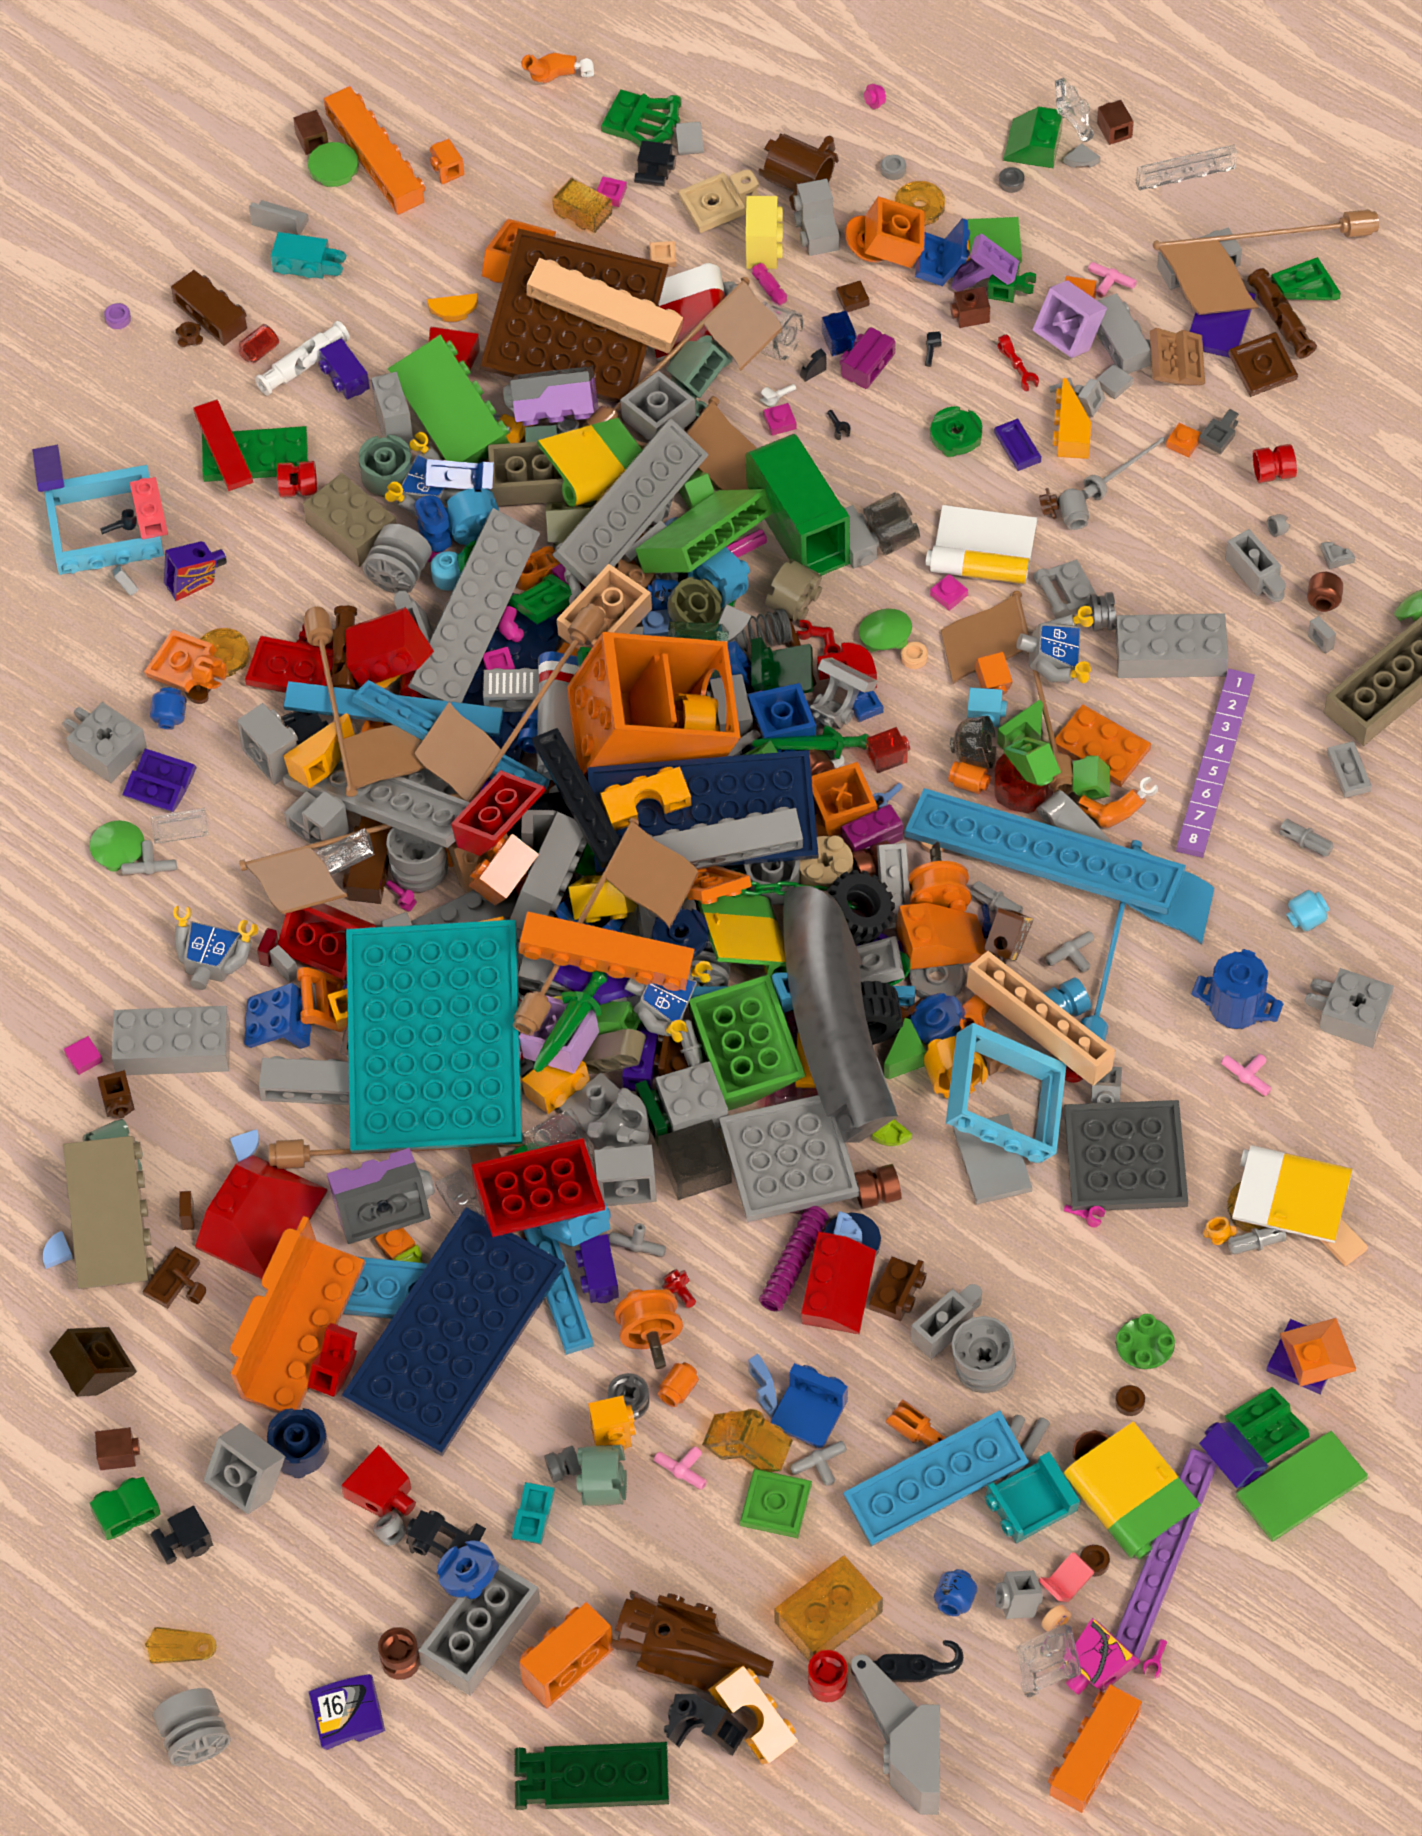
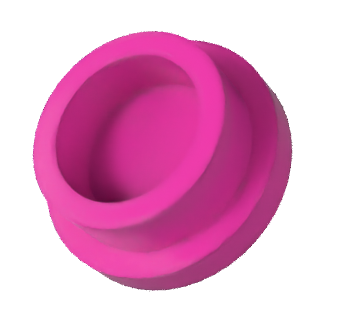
M874 83L867 85L864 92V100L872 109L880 108L886 101L884 88Z

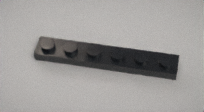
M555 728L532 737L536 751L601 868L607 867L621 840L559 729Z

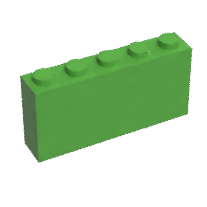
M439 335L387 369L390 373L397 372L405 397L446 461L479 464L489 458L488 445L510 443L506 437L510 432L502 420L496 422L493 415L497 412L489 400L484 402L480 397L484 392L477 381L471 382L467 377L471 372L465 362L462 360L458 363L454 357L458 352L452 342L448 341L445 343L442 336Z
M765 489L718 490L635 548L643 573L693 571L772 514Z

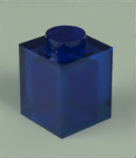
M847 311L831 313L822 317V335L831 356L843 354L845 351L850 352L854 347L856 332Z

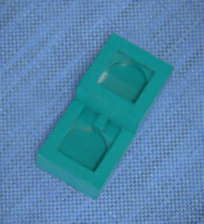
M525 1482L520 1509L517 1510L512 1539L542 1544L555 1494L554 1487Z

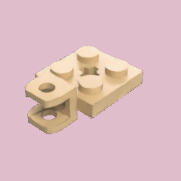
M743 170L729 176V179L725 172H722L678 191L681 202L700 233L745 215L746 194L752 193L751 196H760L756 190L759 187V182L751 170ZM749 179L751 182L742 183L741 181ZM709 200L713 202L718 201L715 205H708Z

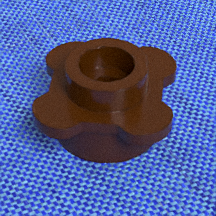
M184 322L177 327L176 334L179 335L178 345L180 347L194 344L200 345L203 342V337L200 335L201 326L194 322Z
M1045 488L1046 494L1039 495L1044 516L1052 514L1053 519H1056L1055 510L1060 509L1057 495H1051L1049 488Z

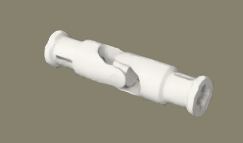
M334 322L333 327L324 333L320 332L310 338L300 347L275 362L272 368L263 375H257L254 379L261 392L266 396L270 395L272 390L280 384H287L310 366L320 361L319 349L341 338L344 342H347L350 339L347 329L341 322Z

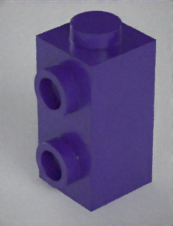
M342 338L319 349L321 358L318 361L319 367L324 375L328 374L331 377L332 384L338 393L342 392L348 400L370 389L367 371Z
M645 1026L637 1028V1031L642 1032L646 1036L639 1065L623 1068V1088H627L629 1091L636 1092L635 1084L645 1080L650 1090L653 1086L654 1061L658 1050V1034L649 1032Z
M608 1234L598 1235L580 1243V1250H576L575 1255L578 1268L584 1267L585 1275L580 1276L583 1293H589L590 1303H608L613 1299L619 1298L618 1282Z
M1216 1422L1205 1431L1206 1436L1199 1443L1236 1488L1246 1487L1269 1467L1232 1422Z

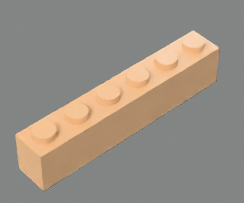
M539 258L527 283V296L667 354L671 352L682 329L683 317L674 310H664L649 300H640L633 297L625 290L611 288L601 280L589 279L577 270H568L560 267L553 260Z
M987 951L969 966L967 988L1092 1086L1112 1070L1116 1051L1114 1048L992 953Z

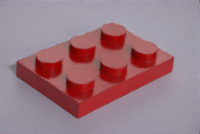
M260 635L245 678L246 685L286 693L288 681L327 686L320 647ZM325 648L332 678L333 650Z

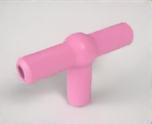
M1091 262L1088 266L1089 272L1104 277L1096 290V294L1100 297L1106 295L1114 282L1131 289L1135 288L1137 284L1136 279L1121 274L1114 268L1109 269L1094 262Z
M1258 1054L1246 1068L1228 1055L1224 1056L1221 1060V1064L1238 1076L1242 1083L1249 1084L1263 1096H1267L1270 1093L1271 1087L1255 1076L1256 1072L1266 1063L1264 1055Z
M693 1446L680 1462L675 1461L662 1452H657L654 1456V1462L672 1472L674 1477L687 1481L699 1490L703 1489L707 1484L706 1479L690 1470L692 1465L702 1455L698 1447Z

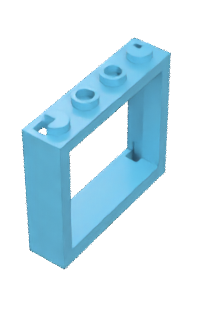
M148 465L64 479V488L44 491L59 575L73 574L89 569H101L117 564L124 565L134 561L151 560V558L164 556L161 536L144 540L137 538L65 552L62 550L55 506L132 492L130 482L138 481L142 478H150Z
M972 1023L959 1031L956 1036L946 1124L956 1127L961 1132L977 1136L984 1142L1003 1147L1007 1152L1024 1156L1031 1162L1041 1163L1057 1153L1066 1065L1062 1061ZM975 1051L1042 1080L1035 1139L967 1110Z

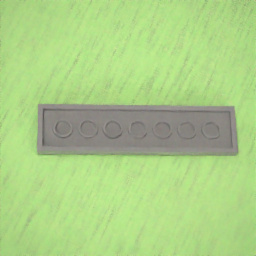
M670 418L552 555L587 587L608 564L614 567L709 454Z
M494 508L490 511L430 638L429 644L434 652L419 669L415 670L408 685L409 688L433 700L462 703L540 535L538 531Z
M342 757L331 775L310 789L291 778L289 773L283 777L284 784L287 787L303 793L307 791L316 798L325 791L332 797H339L344 802L345 809L446 848L456 841L451 823L470 804V802L400 776L380 780L358 788L355 796L348 797L345 790L348 786Z

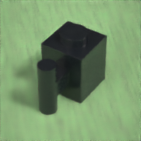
M642 140L637 158L638 173H635L634 183L665 187L670 170H675L676 155H672V144Z
M294 711L281 717L284 726L292 728L298 737V741H296L297 746L329 725L326 720H321L317 712L313 714Z
M194 1505L167 1519L171 1534L164 1536L161 1529H155L150 1533L166 1564H172L177 1560L173 1550L179 1547L186 1559H189L193 1556L203 1555L213 1546L211 1535Z

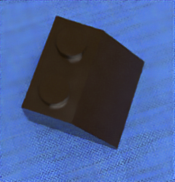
M110 1327L67 1329L49 1351L56 1366L62 1372L76 1397L99 1395L132 1377L137 1372Z

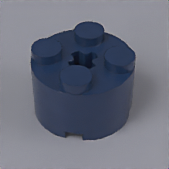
M289 1408L279 1412L269 1423L267 1443L285 1456L280 1471L299 1479L315 1472L323 1465L329 1455V1443L324 1423L318 1414L306 1408H303V1410Z

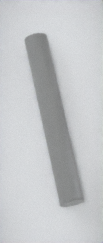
M1039 1418L1022 1448L1028 1461L1050 1425V1422L1045 1418ZM1026 1465L1008 1474L1005 1480L1023 1471Z

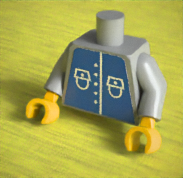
M418 432L415 435L420 444L415 439H412L409 443L410 448L413 451H421V455H416L402 485L395 481L391 482L387 486L389 491L385 494L387 501L394 502L397 500L400 508L406 509L415 516H417L415 510L417 499L432 495L440 498L443 506H446L450 497L463 491L423 486L425 460H443L431 446H426L428 437L423 432Z
M1082 606L1078 610V616L1071 614L1041 623L1031 636L1021 633L1017 639L1016 648L1029 652V667L1038 671L1052 683L1063 682L1069 684L1074 678H1077L1080 683L1088 682L1091 665L1086 661L1079 662L1081 628L1077 627V624L1080 623L1084 627H1089L1093 624V616L1084 617L1093 613L1090 606Z
M176 906L173 910V915L179 922L175 925V948L179 961L185 966L186 973L193 975L190 981L192 987L204 990L209 979L219 982L225 981L228 974L234 973L246 963L252 944L250 937L258 933L259 928L257 924L253 923L248 933L246 931L247 920H242L239 923V932L193 921L190 922V925H187V920L192 916L191 908L187 906V914L182 918L179 916V906Z
M701 961L696 966H691L685 991L680 989L678 991H671L665 989L662 985L653 983L644 985L638 983L635 979H628L624 989L638 995L633 1010L638 1014L639 1019L649 1032L664 1036L672 1035L675 1042L682 1041L683 1038L679 1031L688 1032L685 1022L681 1020L697 984V981H695L696 977L703 983L710 981L711 977L709 974L703 973L705 970H713L709 962Z

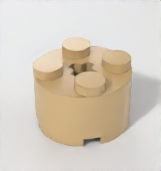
M836 835L817 837L818 859L800 860V884L829 887L842 873L846 871L850 873L853 870L852 852L843 839Z

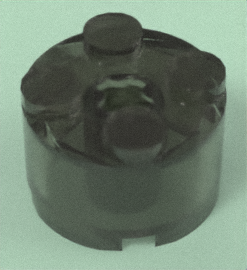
M893 492L863 508L864 514L868 519L867 528L870 533L874 532L880 539L879 547L885 556L920 539L917 523L912 524L910 517L913 514L899 493Z

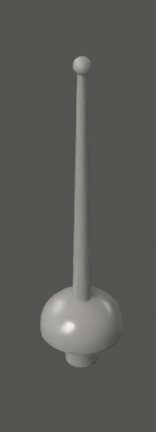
M1161 437L1159 441L1103 479L1098 475L1087 476L1084 479L1085 488L1081 490L1084 493L1085 499L1092 497L1095 500H1101L1107 493L1106 483L1158 444L1163 443L1165 439Z

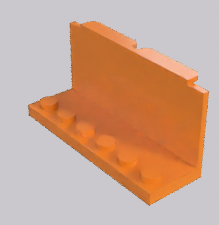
M303 1216L297 1230L287 1229L284 1231L261 1280L262 1286L268 1291L265 1297L258 1295L252 1299L230 1347L231 1354L237 1357L230 1374L241 1399L277 1413L289 1408L299 1410L309 1389L307 1386L312 1363L322 1351L326 1328L330 1323L338 1325L366 1264L364 1259L317 1242L310 1220Z

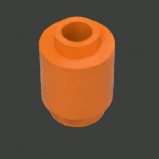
M955 761L948 777V782L954 783V787L978 795L982 790L986 791L991 781V775H988L987 768L966 761H961V763Z
M686 1362L682 1364L675 1363L659 1385L658 1397L671 1407H677L679 1403H683L699 1381L696 1369Z

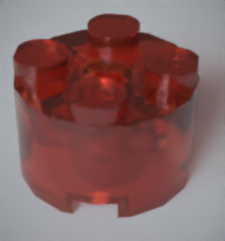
M1002 754L996 762L994 771V792L997 803L1013 811L1026 814L1034 812L1047 798L1049 783L1039 786L1026 782L1006 754Z

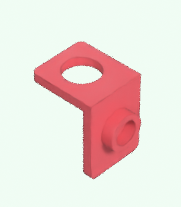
M1071 1553L1049 1578L1041 1577L1038 1581L1058 1601L1069 1602L1092 1577L1094 1570L1076 1553Z

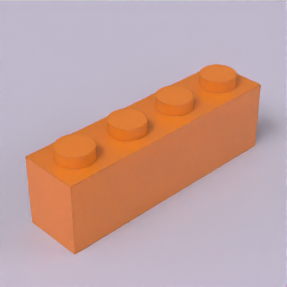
M1111 1684L1105 1693L1100 1691L1092 1705V1708L1095 1709L1090 1718L1084 1717L1077 1731L1080 1733L1075 1743L1069 1742L1063 1754V1758H1065L1061 1768L1056 1766L1048 1779V1783L1051 1784L1050 1796L1081 1813L1084 1811L1141 1713V1700Z

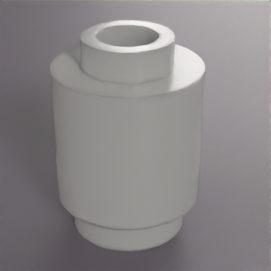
M1074 488L1065 490L1058 498L1063 521L1071 530L1082 529L1088 525L1090 517L1084 493Z

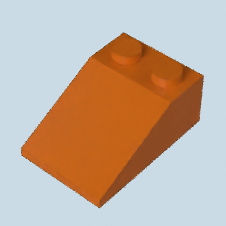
M507 219L485 249L481 277L489 278L490 281L495 283L504 281L518 228L552 237L556 236V231Z
M931 903L899 905L896 931L903 953L910 959V970L973 963L987 952L984 950L986 941L976 914Z

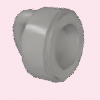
M390 1512L382 1516L375 1523L373 1531L385 1545L391 1546L397 1544L403 1538L406 1527L398 1513Z

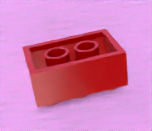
M406 607L346 629L347 667L360 687L367 680L376 684L417 670L434 652Z
M500 770L451 823L458 848L478 856L484 854L503 838L546 791L545 787Z
M322 903L286 913L277 945L291 958L340 979L347 980L346 929L375 928L376 925Z
M818 1231L801 1311L802 1324L860 1335L877 1253L876 1250L847 1236Z

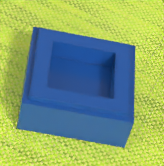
M860 691L852 710H854L857 720L861 722L883 713L884 707L874 691L865 693Z

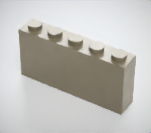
M134 1136L63 1144L78 1289L150 1281V1275L155 1274L153 1257H148L147 1246L151 1245L150 1228L144 1227V1217H148V1205L146 1199H141L140 1188H145L144 1171H138L137 1159H142L141 1143L135 1142Z

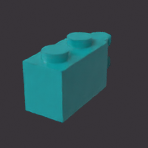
M278 232L271 253L273 272L323 279L324 274L331 276L341 275L343 271L341 264L344 263L347 255L342 250L329 248L328 239Z

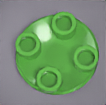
M1422 589L1409 595L1396 608L1394 615L1399 621L1409 617L1416 621L1422 616Z
M890 608L872 612L864 618L859 627L860 639L870 652L892 648L902 649L908 644V638L912 632V622L909 616L900 610Z
M111 821L100 826L94 832L90 840V851L93 858L99 864L105 866L109 871L115 872L121 869L122 864L134 863L142 856L141 843L145 840L143 833L136 825L127 821Z
M1143 1314L1122 1326L1116 1335V1348L1120 1357L1127 1364L1139 1369H1153L1163 1365L1170 1359L1175 1348V1338L1166 1324L1157 1320L1152 1314Z

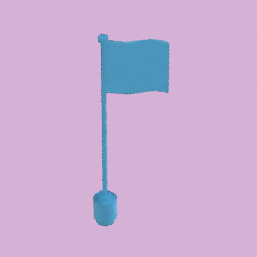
M1133 840L1131 842V849L1149 854L1141 849V841ZM1185 871L1168 915L1120 901L1095 1013L1081 1020L1085 1027L1103 1041H1106L1108 1024L1099 1016L1125 904L1154 921L1184 932L1202 945L1214 892L1212 885L1200 877Z

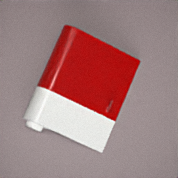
M705 263L699 267L666 278L658 307L664 310H674L683 317L682 329L672 350L725 298L721 271L717 265ZM704 325L689 341H697L702 336H711V334ZM655 349L658 361L663 360L668 355L663 351Z

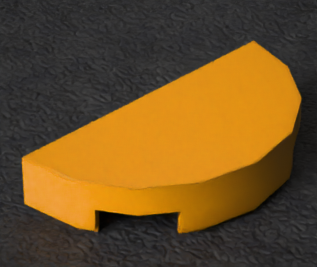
M478 293L427 299L430 313L441 317L442 321L457 322L466 319L467 315L475 310L478 305Z

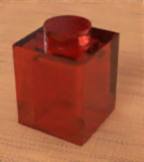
M897 727L867 737L866 753L877 774L907 763L910 744L905 735L901 736Z

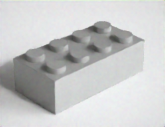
M1225 613L1117 615L1115 639L1118 678L1226 677L1228 646Z
M557 812L511 915L510 920H516L517 928L523 930L527 911L551 917L555 916L554 912H556L564 896L562 892H565L573 876V873L569 871L574 872L582 856L581 853H583L587 844L575 819Z
M227 1006L114 1010L112 1062L115 1072L125 1070L126 1075L229 1071L230 1019Z
M499 1562L498 1571L490 1583L482 1589V1593L474 1599H468L466 1596L458 1597L419 1649L421 1665L470 1696L540 1603L539 1588Z

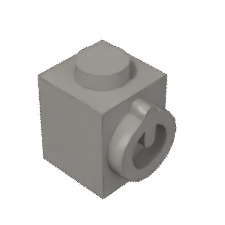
M1035 1571L1006 1572L1003 1582L997 1583L995 1588L996 1607L1003 1609L1006 1619L1035 1617L1037 1608L1043 1599V1593Z

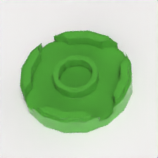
M329 142L320 145L312 151L308 158V169L312 179L322 182V185L327 187H338L347 184L352 180L351 177L358 172L359 162L355 150L340 142Z

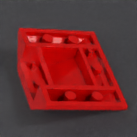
M251 1155L234 1165L208 1206L195 1248L262 1279L284 1231L287 1229L297 1230L303 1216L310 1220L328 1190L290 1171L277 1169V1166H270V1162Z

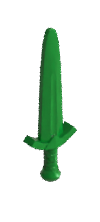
M830 726L824 727L822 735L762 738L752 741L753 747H758L771 740L776 749L836 750L834 758L840 759L843 747H859L867 750L871 746V738L868 734L842 737L838 731Z
M592 972L591 980L583 992L570 991L561 993L563 1004H569L536 1058L534 1064L536 1072L542 1071L553 1060L591 1009L596 1016L602 1015L601 1008L597 1001L593 999V996L599 987L607 982V975L604 972Z

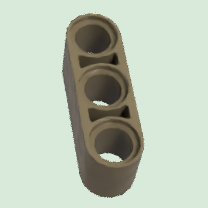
M623 1029L597 1035L582 1060L586 1063L588 1074L606 1073L639 1065L646 1036L634 1029Z

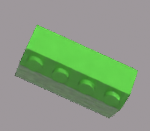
M770 975L700 995L689 1000V1013L699 1042L703 1046L702 1050L706 1062L710 1061L728 1111L752 1104L805 1077Z

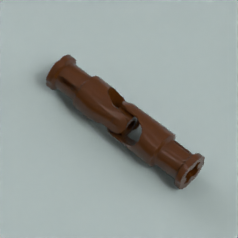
M1265 268L1255 270L1247 278L1248 284L1257 291L1258 299L1278 326L1285 340L1294 347L1295 355L1299 359L1310 356L1316 350L1317 344L1315 341L1310 340L1306 334L1305 326L1293 311L1277 284H1273L1270 280L1269 272Z
M340 605L334 608L336 628L333 630L332 684L333 687L356 690V680L347 667L346 629L355 625L357 608L350 605Z

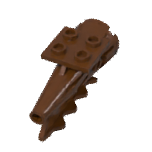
M630 1591L631 1600L626 1598L615 1629L620 1634L618 1640L613 1639L612 1648L641 1654L636 1664L637 1672L650 1674L663 1681L676 1683L695 1692L709 1695L712 1694L708 1689L737 1667L744 1666L746 1669L750 1668L757 1676L769 1679L774 1661L722 1636L718 1630L717 1614L713 1613L714 1609L701 1603H696V1606L684 1603V1598L668 1593L667 1597L659 1594L657 1603L636 1591ZM663 1632H669L667 1635H661Z

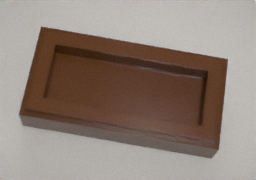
M175 1246L144 1288V1296L168 1309L185 1286L173 1273V1270L179 1267L191 1278L199 1267L200 1260Z

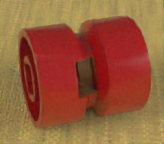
M1291 444L1276 446L1274 451L1269 447L1253 450V468L1258 483L1274 481L1276 476L1281 479L1296 477V456Z
M315 461L300 462L298 466H295L292 462L277 464L280 498L295 497L297 492H300L302 496H311L317 492ZM291 474H298V485H292Z
M821 1650L815 1653L809 1661V1691L818 1701L825 1703L835 1702L846 1692L847 1662L841 1654L833 1650Z

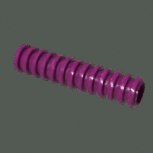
M818 1206L804 1209V1213L800 1216L801 1220L797 1222V1227L794 1228L793 1235L790 1236L789 1242L782 1252V1257L778 1259V1264L774 1267L775 1272L771 1273L770 1279L766 1283L767 1287L763 1289V1294L759 1297V1302L768 1310L779 1312L783 1309V1304L787 1302V1296L791 1294V1289L794 1288L795 1282L799 1278L798 1274L802 1272V1267L806 1264V1259L809 1258L810 1252L814 1248L818 1231L821 1232L825 1227V1222L829 1219L826 1211Z

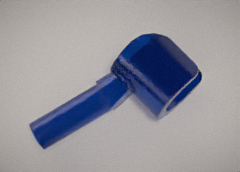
M983 904L981 906L983 915L982 932L984 938L988 939L993 923L990 922L988 905Z

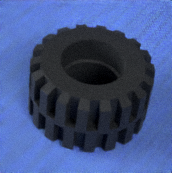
M852 870L850 873L846 871L837 877L826 889V892L841 907L856 946L875 941L888 927L895 914L892 912L895 909V902L891 901L893 898L892 892H887L886 890L888 886L885 882L881 884L878 881L879 877L876 875L871 877L869 872L864 870L860 874L858 870ZM847 900L857 903L863 909L865 917L854 913L849 907Z
M881 981L861 982L864 1011L872 1045L891 1039L903 1027L896 988L888 983H881Z

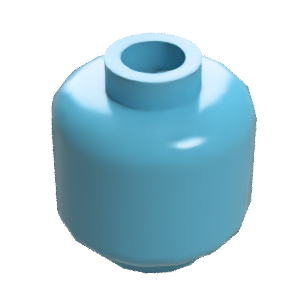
M445 551L437 554L432 559L430 565L431 576L437 588L445 591L454 590L461 575L457 553Z
M1306 890L1289 901L1288 907L1290 912L1286 915L1294 928L1300 926L1302 930L1308 932L1327 920V912L1330 909L1319 892L1314 893L1311 890Z

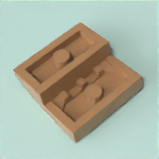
M1157 327L1150 330L1153 380L1181 385L1205 384L1202 335L1186 330L1174 333Z

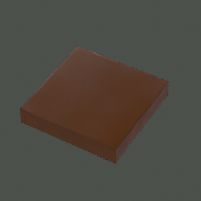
M1277 332L1229 349L1228 354L1250 397L1295 381L1298 378V374Z

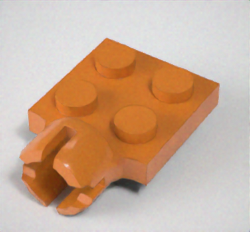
M173 629L144 673L150 679L188 693L195 685L208 689L220 687L222 684L213 679L216 677L225 680L227 666L222 662L221 658L214 656L217 649L213 644Z

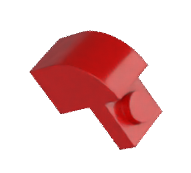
M844 642L841 643V652L827 653L817 657L819 680L830 679L829 674L818 669L821 660L830 657L877 680V671L873 657L866 648L859 644Z
M333 1323L328 1325L325 1331L322 1351L311 1366L308 1388L335 1397L344 1385L355 1361L357 1350H354L357 1332Z

